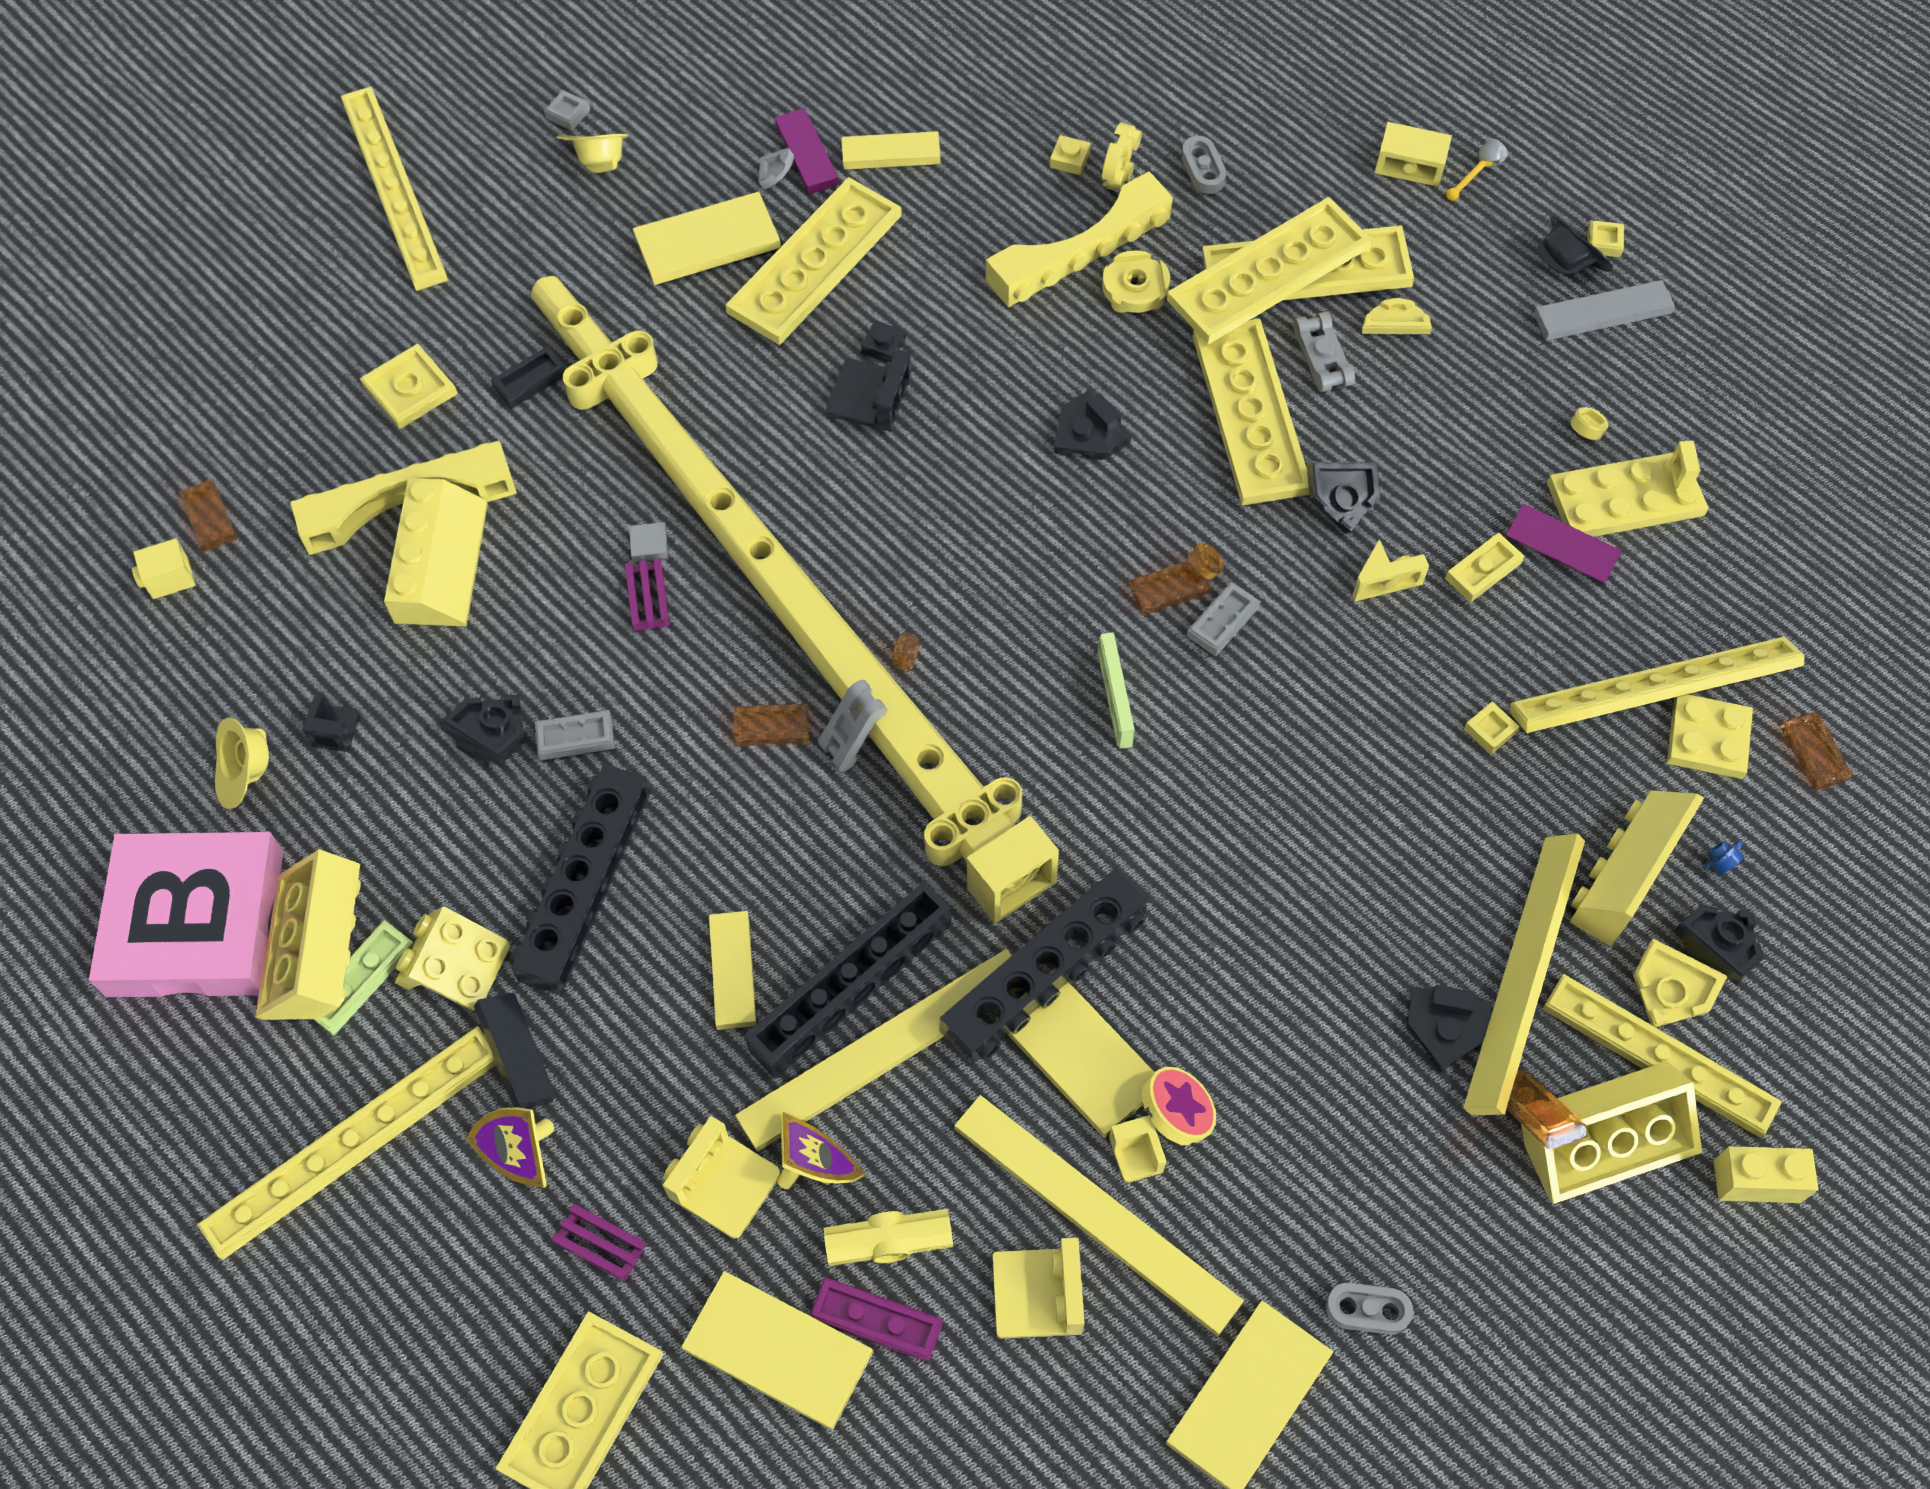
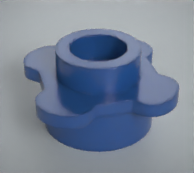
M1724 840L1714 846L1707 853L1710 860L1703 864L1704 870L1712 867L1718 875H1722L1735 867L1744 858V855L1738 849L1743 845L1742 841L1738 840L1730 845Z

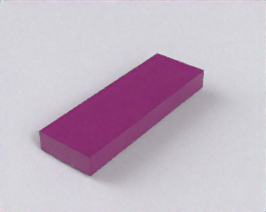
M805 108L774 117L775 126L786 149L789 148L794 154L793 163L807 193L811 194L839 185L837 173Z
M1524 503L1506 534V537L1603 584L1606 583L1622 553V550Z
M826 1277L823 1279L810 1313L811 1317L836 1330L928 1363L943 1325V1319Z

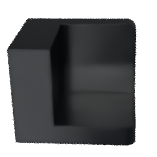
M315 692L302 730L312 747L349 752L360 719V713L357 709L331 706L324 693Z

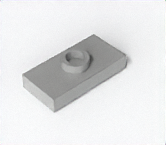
M1230 582L1188 629L1187 637L1214 656H1217L1258 610L1261 601L1233 582Z
M610 710L535 722L540 761L615 749Z

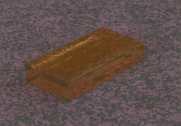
M213 479L179 492L203 552L238 539L218 487Z
M1192 559L1129 581V588L1142 615L1207 595L1210 591V586L1197 559Z
M808 704L734 707L735 746L809 743Z
M1818 712L1783 722L1780 729L1814 791L1844 783L1851 779L1853 774Z

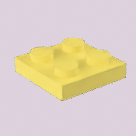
M1689 694L1675 697L1673 701L1667 764L1743 779L1747 774L1753 708Z

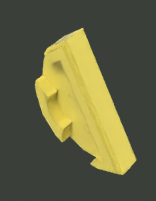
M1393 298L1382 301L1379 306L1372 309L1365 316L1362 334H1431L1432 327L1428 314H1425L1422 309L1415 306V302L1402 298Z

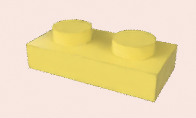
M1497 533L1447 572L1445 579L1471 603L1522 563L1524 555L1500 533Z

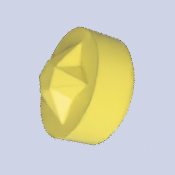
M1588 407L1579 408L1570 421L1572 428L1578 434L1592 440L1600 439L1608 428L1606 418L1597 410Z

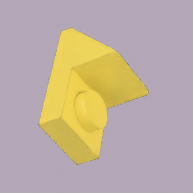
M1379 540L1358 576L1352 595L1354 601L1423 585L1429 568L1425 555L1422 554L1414 557L1402 556L1393 562H1389Z

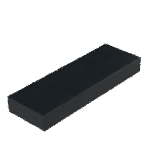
M515 993L478 999L474 1008L513 1108L527 1109L552 1103L556 1094Z

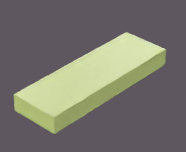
M1114 632L1101 634V637H1099L1098 657L1116 743L1119 749L1132 747L1135 729Z
M384 920L352 954L350 962L345 969L343 986H345L346 993L340 1008L322 1018L313 1020L332 1035H335L395 970L404 951L407 948L412 949L413 941Z

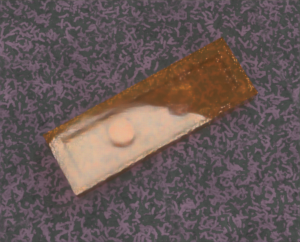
M1526 1069L1517 1071L1506 1109L1548 1150L1587 1137L1585 1124Z

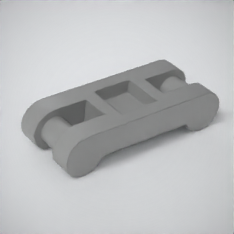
M1329 312L1318 313L1315 318L1307 319L1305 316L1295 318L1293 320L1294 332L1320 392L1332 390V386L1339 384L1342 387L1354 385L1355 373L1353 367L1346 360L1332 327V319ZM1318 331L1320 336L1312 337L1310 332Z
M859 680L849 687L818 740V744L824 752H830L833 756L832 762L839 772L850 769L857 762V752L876 721L880 720L887 712V708L882 701L874 699L871 695L872 688L866 680Z

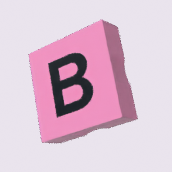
M271 832L114 834L89 981L105 997H162L175 993H197L206 996L259 995L270 919L283 858V850Z

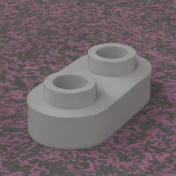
M1204 136L1188 138L1183 143L1181 158L1194 187L1206 194L1219 192L1225 185L1226 169L1214 143Z
M1342 1283L1337 1285L1327 1297L1326 1312L1329 1319L1340 1328L1394 1335L1402 1332L1410 1324L1413 1318V1305L1409 1297L1398 1289ZM1340 1302H1350L1353 1305L1354 1313H1343L1340 1309ZM1391 1307L1394 1309L1396 1319H1386L1383 1316L1382 1308Z

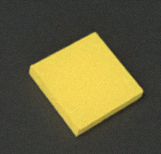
M419 344L414 345L360 378L363 387L399 430L458 394L456 387Z

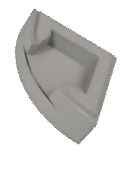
M789 148L760 157L759 184L764 190L779 182L789 171L794 159V154Z

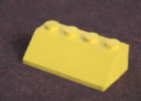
M408 478L384 599L395 624L467 626L488 505L486 500L444 479Z
M1651 790L1643 803L1636 799L1624 817L1625 820L1631 822L1626 831L1618 828L1607 845V848L1613 851L1608 860L1600 857L1589 874V877L1595 880L1591 888L1587 889L1582 886L1570 906L1577 910L1570 923L1611 947L1632 919L1704 797L1694 793Z
M318 849L278 875L255 1018L262 1020L317 1019L340 1008L346 993L345 986H343L345 969L351 958V952L348 949L350 934L356 922V916L353 914L355 898L361 887V882L358 879L359 863Z
M1667 1061L1519 1111L1525 1148L1547 1196L1553 1204L1702 1153L1693 1082Z

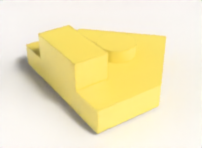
M1655 939L1649 942L1633 974L1648 1018L1654 1027H1660L1708 1013L1727 978L1726 975Z

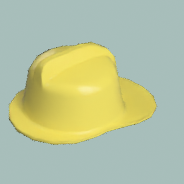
M627 134L556 136L558 139L571 140L579 162L594 173L616 169L617 162L622 157V139L628 137Z
M228 717L221 721L216 733L215 790L222 807L233 809L243 801L248 784L257 781L264 774L269 762V751L264 730L245 728L237 719Z

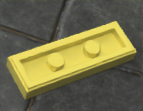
M938 131L842 137L844 170L941 164Z
M748 911L709 915L716 1028L717 1030L756 1026Z

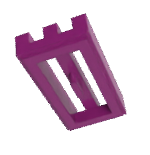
M661 558L653 559L654 563L647 564L646 560L639 561L637 566H633L632 562L625 563L634 631L670 626ZM651 573H655L661 614V618L654 619L648 575ZM641 575L646 613L645 621H640L635 576Z
M573 1204L569 1210L570 1215L567 1219L563 1220L561 1223L562 1228L558 1234L555 1233L552 1242L625 1282L647 1246L645 1241ZM580 1219L634 1249L629 1253L576 1223ZM573 1233L625 1261L624 1266L620 1268L567 1239L569 1234Z

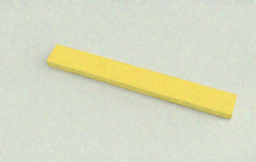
M372 87L342 95V102L415 290L418 291L448 281Z
M1781 637L1511 703L1510 714L1526 733L1801 667L1804 666L1805 655L1786 637Z
M1578 833L1545 838L1463 1107L1471 1115H1505L1585 840Z
M1007 949L1003 950L735 1115L736 1120L756 1152L781 1138L782 1112L807 1122L944 1037L939 1031L940 1017L1012 956ZM1012 988L1008 991V994L1012 995L1021 988Z
M477 1026L198 1223V1227L217 1256L224 1260L497 1065L486 1036Z
M981 1095L955 1124V1130L1217 1337L1243 1304L1244 1300Z

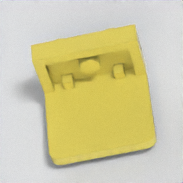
M443 906L429 915L424 914L418 921L413 932L417 939L412 949L407 948L400 957L396 966V970L400 971L395 983L408 990L422 985L474 1011V1005L477 1000L487 997L507 955L510 944L503 937Z
M710 1116L705 1125L699 1124L693 1130L687 1141L689 1148L680 1160L678 1158L674 1159L666 1169L663 1180H665L663 1187L670 1200L727 1236L736 1239L743 1234L777 1183L780 1170L770 1161L729 1137L725 1124Z

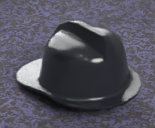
M1553 216L1550 218L1553 228L1539 243L1536 251L1551 269L1562 274H1575L1589 265L1604 272L1613 270L1611 262L1600 250L1576 234L1559 217Z

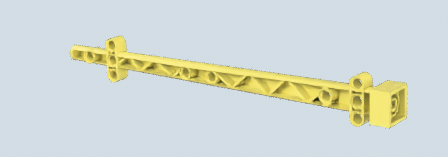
M547 276L537 280L531 291V298L563 338L564 343L570 347L580 360L569 366L563 373V382L570 404L580 410L589 409L609 398L840 699H843L852 684L859 680H866L872 688L871 695L874 699L881 700L887 708L886 714L876 721L868 735L934 819L926 826L924 831L925 853L928 860L937 866H948L963 857L967 862V890L994 924L1057 883L1058 848L1031 815L1017 825L1014 824L1022 813V789L1019 783L1014 779L1006 777L996 779L983 787L645 383L643 378L652 374L656 370L658 363L652 337L647 332L634 331L611 342L589 316L586 308L579 304L559 278ZM926 763H932L937 765L933 769H924L921 767ZM1001 798H1008L1013 802L1008 805H1002L996 801ZM971 818H976L982 821L978 825H969L965 823V821ZM938 839H947L950 841V843L946 846H937L934 844V842Z

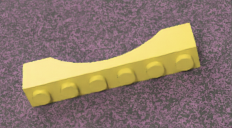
M1147 172L1123 185L1119 197L1111 210L1087 231L1070 239L1051 244L1012 245L986 259V282L1007 307L1019 301H1026L1039 290L1055 285L1061 278L1070 273L1082 270L1090 262L1101 256H1108L1121 245L1135 241L1141 234L1154 227L1164 225L1170 219L1173 197L1150 172Z
M500 440L493 443H484L476 448L462 452L446 454L435 460L421 464H412L404 469L387 474H378L370 479L353 484H344L336 489L319 494H310L302 499L291 501L299 536L308 554L312 555L345 545L351 536L370 519L389 508L403 504L408 478L444 479L487 502L517 494Z

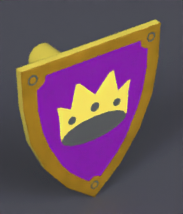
M517 1107L500 1108L487 1113L474 1124L466 1140L477 1154L494 1170L512 1181L541 1188L547 1186L539 1141L554 1131V1125L549 1119H543L535 1124L532 1109Z
M782 1112L781 1139L782 1167L784 1169L777 1180L780 1187L790 1189L799 1175L817 1180L826 1185L829 1183H849L866 1175L852 1156L833 1139L810 1124Z

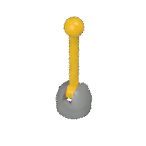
M1491 138L1482 145L1479 150V163L1455 188L1447 190L1446 197L1448 200H1457L1459 192L1484 167L1495 168L1507 158L1508 152L1503 143Z

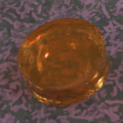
M1199 543L1188 553L1190 565L1205 579H1214L1224 568L1220 554L1208 544Z
M902 633L898 637L893 651V665L895 668L910 671L913 668L919 650V638L917 635Z

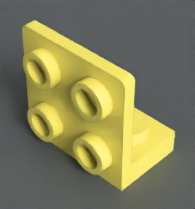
M1061 1238L1060 1249L1003 1251L993 1254L996 1330L998 1338L1082 1335L1084 1310L1078 1238Z

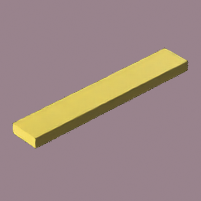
M1565 974L1561 976L1542 1008L1545 1012L1642 1069L1666 1061L1693 1082L1696 1101L1759 1138L1763 1137L1782 1103L1781 1100Z

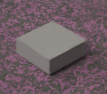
M562 90L544 110L546 119L573 131L588 114L590 106L589 102Z
M665 522L629 526L633 563L644 560L654 561L653 559L661 558V560L669 559Z

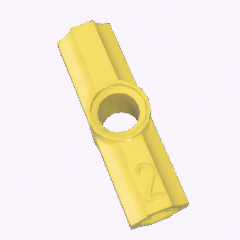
M948 1209L904 1215L903 1212L898 1211L883 1212L870 1216L864 1222L824 1228L829 1266L873 1260L875 1263H892L904 1260L912 1253L953 1247Z

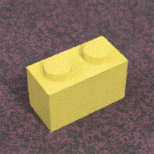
M1387 122L1375 173L1439 187L1452 135Z
M1729 1146L1713 1160L1719 1201L1802 1203L1819 1190L1813 1149Z

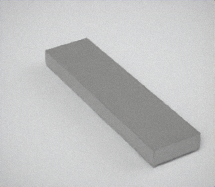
M1660 280L1536 307L1533 315L1545 340L1548 341L1672 314L1675 305L1663 281Z

